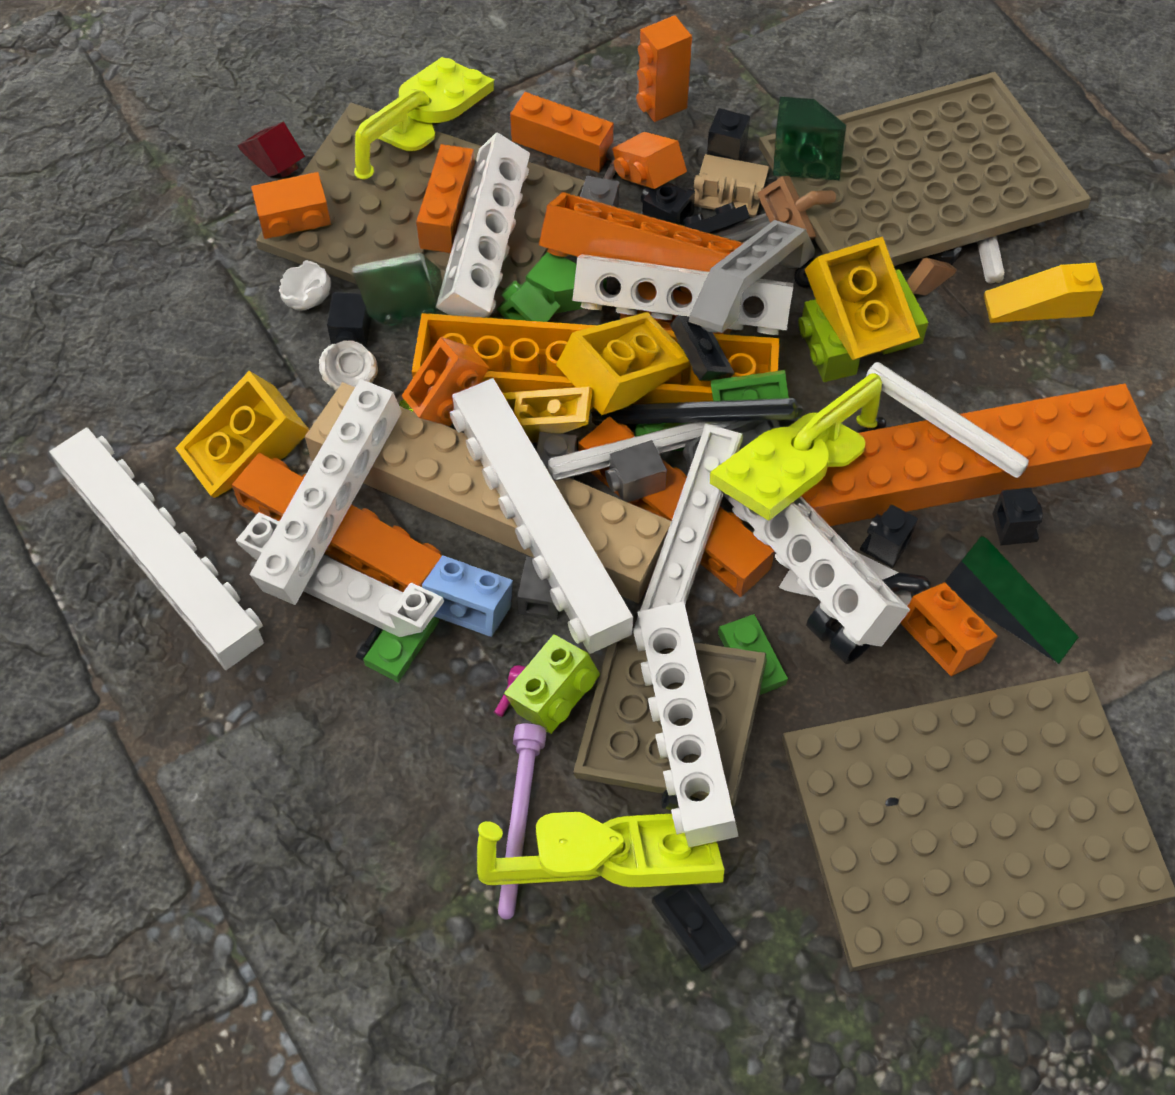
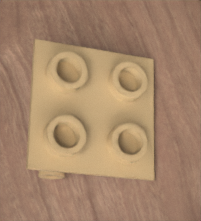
M705 154L700 173L696 175L694 180V206L714 210L734 202L735 208L746 205L749 216L755 217L760 204L757 193L764 189L769 166Z

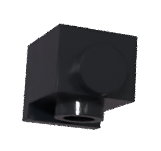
M669 182L655 189L645 187L641 195V202L643 203L642 215L683 226V220L691 217L694 213L695 190L689 188L688 191H685Z
M1032 488L1002 490L992 513L1000 545L1038 542L1037 526L1042 523L1043 512L1040 502H1038L1037 497L1032 492Z
M891 504L883 515L877 514L867 530L869 535L861 545L860 551L893 568L910 543L918 518Z

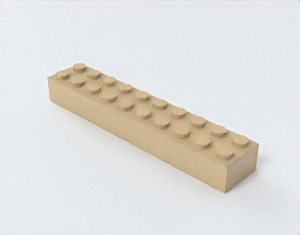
M342 382L305 435L311 461H314L355 387ZM400 406L402 413L363 483L534 557L530 548L525 550L522 548L515 532L517 525L513 518L506 519L498 501V498H500L496 488L490 490L482 474L484 467L480 459L476 461L472 459L466 445L467 436L441 423L419 418L415 412ZM569 477L553 480L622 597L639 603L651 581L671 521Z

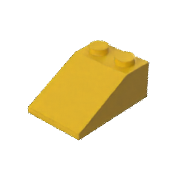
M883 236L817 256L805 268L817 304L852 360L920 338Z
M648 312L572 332L556 364L575 387L590 386L593 389L591 405L601 415L628 407L691 365L680 345Z
M248 371L175 449L210 496L216 498L233 488L232 483L258 453L270 459L278 458L281 460L300 443L308 433L309 428L273 384Z

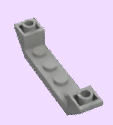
M773 220L718 262L708 273L690 313L689 322L700 325L709 332H724L739 319L743 291L779 262L785 267L800 268L814 256L815 249L807 230Z

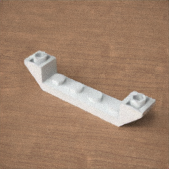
M258 512L236 539V542L254 559L258 560L279 521ZM324 555L304 589V592L398 637L423 632L444 603L443 597L418 585L410 583L405 591L401 592Z

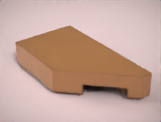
M924 258L907 280V284L912 293L926 296L953 276L957 269L947 262Z

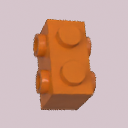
M440 337L402 394V398L419 418L451 426L453 422L450 412L454 410L452 395L480 384L490 367L472 347Z
M945 582L914 595L907 606L910 611L900 622L950 676L982 662L998 637Z

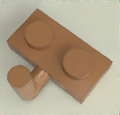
M790 176L780 177L757 193L770 223L773 220L806 229L811 240L816 238V234L806 210L814 205L832 204L836 200V194L832 190L810 191L799 198Z

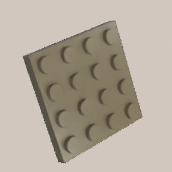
M634 633L607 647L601 675L599 676L573 773L576 779L663 794L667 789L663 771L671 770L668 757L660 758L655 734L663 733L661 720L655 722L652 720L648 698L655 697L653 685L645 686L640 663L648 661L646 650L638 652ZM694 642L731 805L735 806L767 662L766 653ZM666 648L661 650L659 653L669 654L672 651H674V649ZM675 682L668 685L666 688L674 690L681 687L683 684ZM680 718L674 722V725H686L691 719ZM689 754L685 756L681 761L684 763H693L696 760H698L700 756L696 754ZM698 791L691 796L704 800L709 794Z

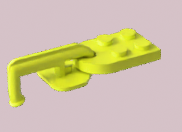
M441 57L404 82L399 88L398 98L362 122L355 133V176L363 180L373 175L374 168L370 164V143L377 138L406 151H417L424 148L435 139L432 123L447 122L461 115L494 91V79L483 75L478 70L462 66L450 58Z
M871 373L820 412L808 413L789 427H779L764 432L710 472V484L766 520H771L821 481L827 472V467L847 466L864 452V438L859 433L843 425L842 422L862 407L861 414L856 417V422L866 428H875L877 426L876 418L882 389L881 377L876 373Z
M582 812L550 813L541 817L536 824L539 856L496 858L497 841L502 838V829L499 825L488 821L482 822L478 827L477 874L479 880L486 885L591 880L602 876L606 880L620 886L653 887L721 883L724 878V866L718 843L712 842L688 847L685 833L676 834L672 814L622 816L602 824Z

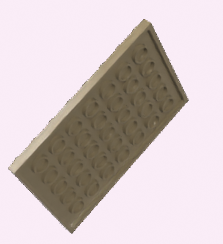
M996 72L759 138V149L777 179L782 176H790L799 198L810 191L832 190L835 192L836 200L834 203L814 205L806 210L816 234L814 239L823 254L883 236L892 263L896 266L1087 209L1091 200Z
M350 103L301 174L319 173L331 225L264 239L263 232H261L256 239L258 249L299 264H303L305 260L317 263L329 275L438 314L448 315L436 308L450 253L420 249L416 220L440 145L474 149L475 162L481 146L435 131V139L431 143L417 151L402 150L377 138L370 143V164L374 168V173L370 178L362 180L354 174V169L356 168L355 133L362 122L378 111ZM528 162L527 168H529V173L520 191L523 197L514 215L516 225L509 235L507 243L510 247L509 253L503 261L500 271L503 273V277L495 290L493 298L496 301V305L488 318L506 319L496 310L505 300L501 294L515 280L520 285L526 281L525 276L547 252L548 248L539 246L547 205L562 192L580 197L585 180Z
M1088 671L783 733L782 742L850 972L1171 902L1175 899V887ZM890 797L899 799L898 805L886 806L885 803Z

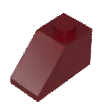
M284 121L260 130L237 145L240 151L268 177L280 173L283 178L299 168L296 162L305 157Z

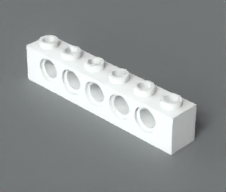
M498 132L479 148L436 305V308L448 315L488 318L496 305V301L493 298L495 290L503 277V273L500 271L502 263L509 253L510 247L507 243L509 235L516 225L514 215L523 197L520 191L529 173L527 164L530 156L528 151Z
M582 254L577 257L572 301L581 302V307L585 309L602 310V305L616 307V312L621 314L637 315V310L650 311L653 318L672 320L673 315L690 316L709 272ZM611 276L618 279L621 284L620 293L616 295L608 294L603 288L604 278ZM758 279L742 292L739 319L728 329L742 330L743 325L758 326L757 332L770 335H778L779 330H787L793 283ZM644 281L651 282L656 288V297L650 300L642 298L638 293L639 283ZM679 286L688 288L692 293V301L684 305L677 303L673 297V290ZM751 296L759 297L764 303V309L758 314L748 313L743 305L745 299Z
M362 379L358 381L249 574L263 592L293 605H296L402 413L394 392Z
M724 493V496L734 506L732 508L734 514L750 523L755 529L753 531L754 536L764 544L771 546L776 552V560L786 568L792 569L798 576L797 583L809 593L814 594L821 601L820 608L830 617L837 619L845 627L843 633L848 639L858 645L870 644L882 647L910 609L802 496L768 521Z
M683 601L639 611L637 613L640 627L633 628L638 652L646 650L648 661L640 663L645 686L653 685L655 697L648 698L653 722L661 720L663 733L655 734L660 758L668 757L671 770L663 771L669 796L677 795L679 808L671 809L676 834L685 833L688 847L738 837L685 603ZM666 648L674 649V651H672L669 654L659 653L661 650ZM675 682L683 684L681 687L674 690L666 688L668 685ZM680 718L691 719L686 725H674V722ZM689 754H696L700 756L699 759L693 763H684L681 761L685 756ZM698 791L709 794L702 801L696 802L689 799L693 793Z

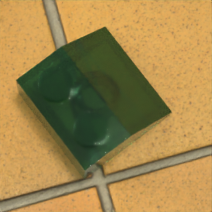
M780 97L773 176L840 181L846 124L815 99Z
M422 253L352 266L353 275L369 316L381 322L382 325H396L403 322L402 318L415 316L416 319H421L422 313L436 314L437 311H441L436 308L442 286L441 269Z

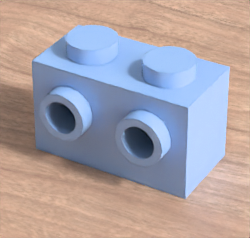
M442 555L423 582L422 588L444 599V603L434 617L492 637L511 607L513 580Z

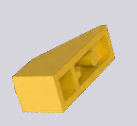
M1096 263L1059 265L984 292V300L990 323L1093 316L1104 290Z
M590 386L502 393L531 443H538L540 432L563 434L588 425L593 392Z

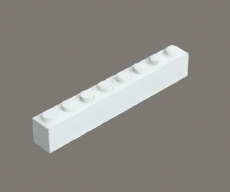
M494 378L453 394L454 410L450 412L453 425L458 433L464 431L467 436L466 445L474 461L480 459L484 467L482 474L489 489L496 488L500 495L498 501L506 519L513 518L517 528H515V532L524 550L530 548L535 558L532 559L537 575L541 580L547 578L551 585L550 595L555 607L559 612L565 610L570 619L568 627L577 644L583 642L588 653L591 654L632 635L633 616Z
M86 427L49 451L61 474L225 670H228L264 644L259 632L263 625L258 616L251 608L245 611L238 604L241 599L234 588L228 582L222 585L218 581L216 576L219 574L211 561L206 556L200 560L194 553L197 548L186 532L181 534L176 532L173 528L176 526V523L164 507L158 510L153 505L155 499L149 489L143 483L138 486L132 480L135 477L132 470L123 459L117 462L112 457L115 453L103 436L96 438Z

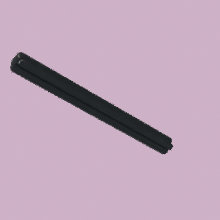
M794 398L631 404L626 408L601 415L593 407L591 414L594 425H600L609 416L618 424L624 425L785 420L797 417L798 404Z

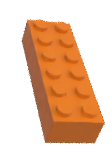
M564 192L547 205L539 246L548 248V253L561 257H566L568 254L579 257L584 254L708 272L713 266L743 244L742 242ZM680 287L683 292L692 294L688 288Z

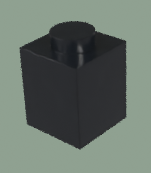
M718 108L709 129L707 155L740 161L747 145L750 116Z
M333 292L327 323L331 344H337L342 341H355L367 348L372 318L368 294Z

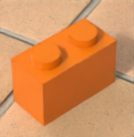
M642 132L612 148L615 157L613 162L614 168L621 179L655 189L687 172L678 140Z
M318 172L251 186L264 239L331 225L327 202Z

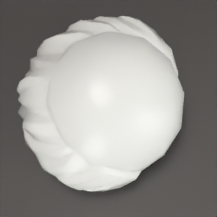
M305 260L301 266L286 270L283 278L280 280L279 292L282 301L287 306L297 311L308 310L322 304L329 295L331 280L325 269L321 268L317 263Z
M342 341L337 344H331L322 352L319 359V371L322 378L335 391H337L342 382L356 387L360 379L372 383L378 373L375 356L362 344L355 341Z

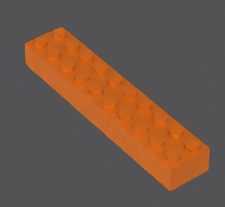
M1124 383L960 414L1028 458V466L1018 478L1013 477L939 427L925 420L860 432L859 434L865 440L864 452L847 466L827 467V472L823 479L805 492L802 498L829 526L871 519L877 514L883 515L891 504L908 512L1000 494L1002 490L1033 488L1138 468L1141 466L1153 443L1127 385Z

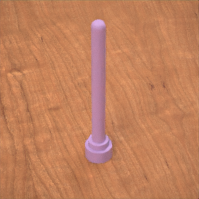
M518 724L514 730L513 744L516 746L519 760L505 858L522 857L535 756H538L540 750L545 747L547 732L544 727L535 724ZM518 884L501 885L498 914L503 919H510L514 916Z

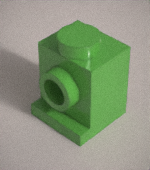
M515 280L501 294L505 300L496 310L506 319L548 322L560 305L556 301L550 304L544 298L543 293L528 281L520 285Z

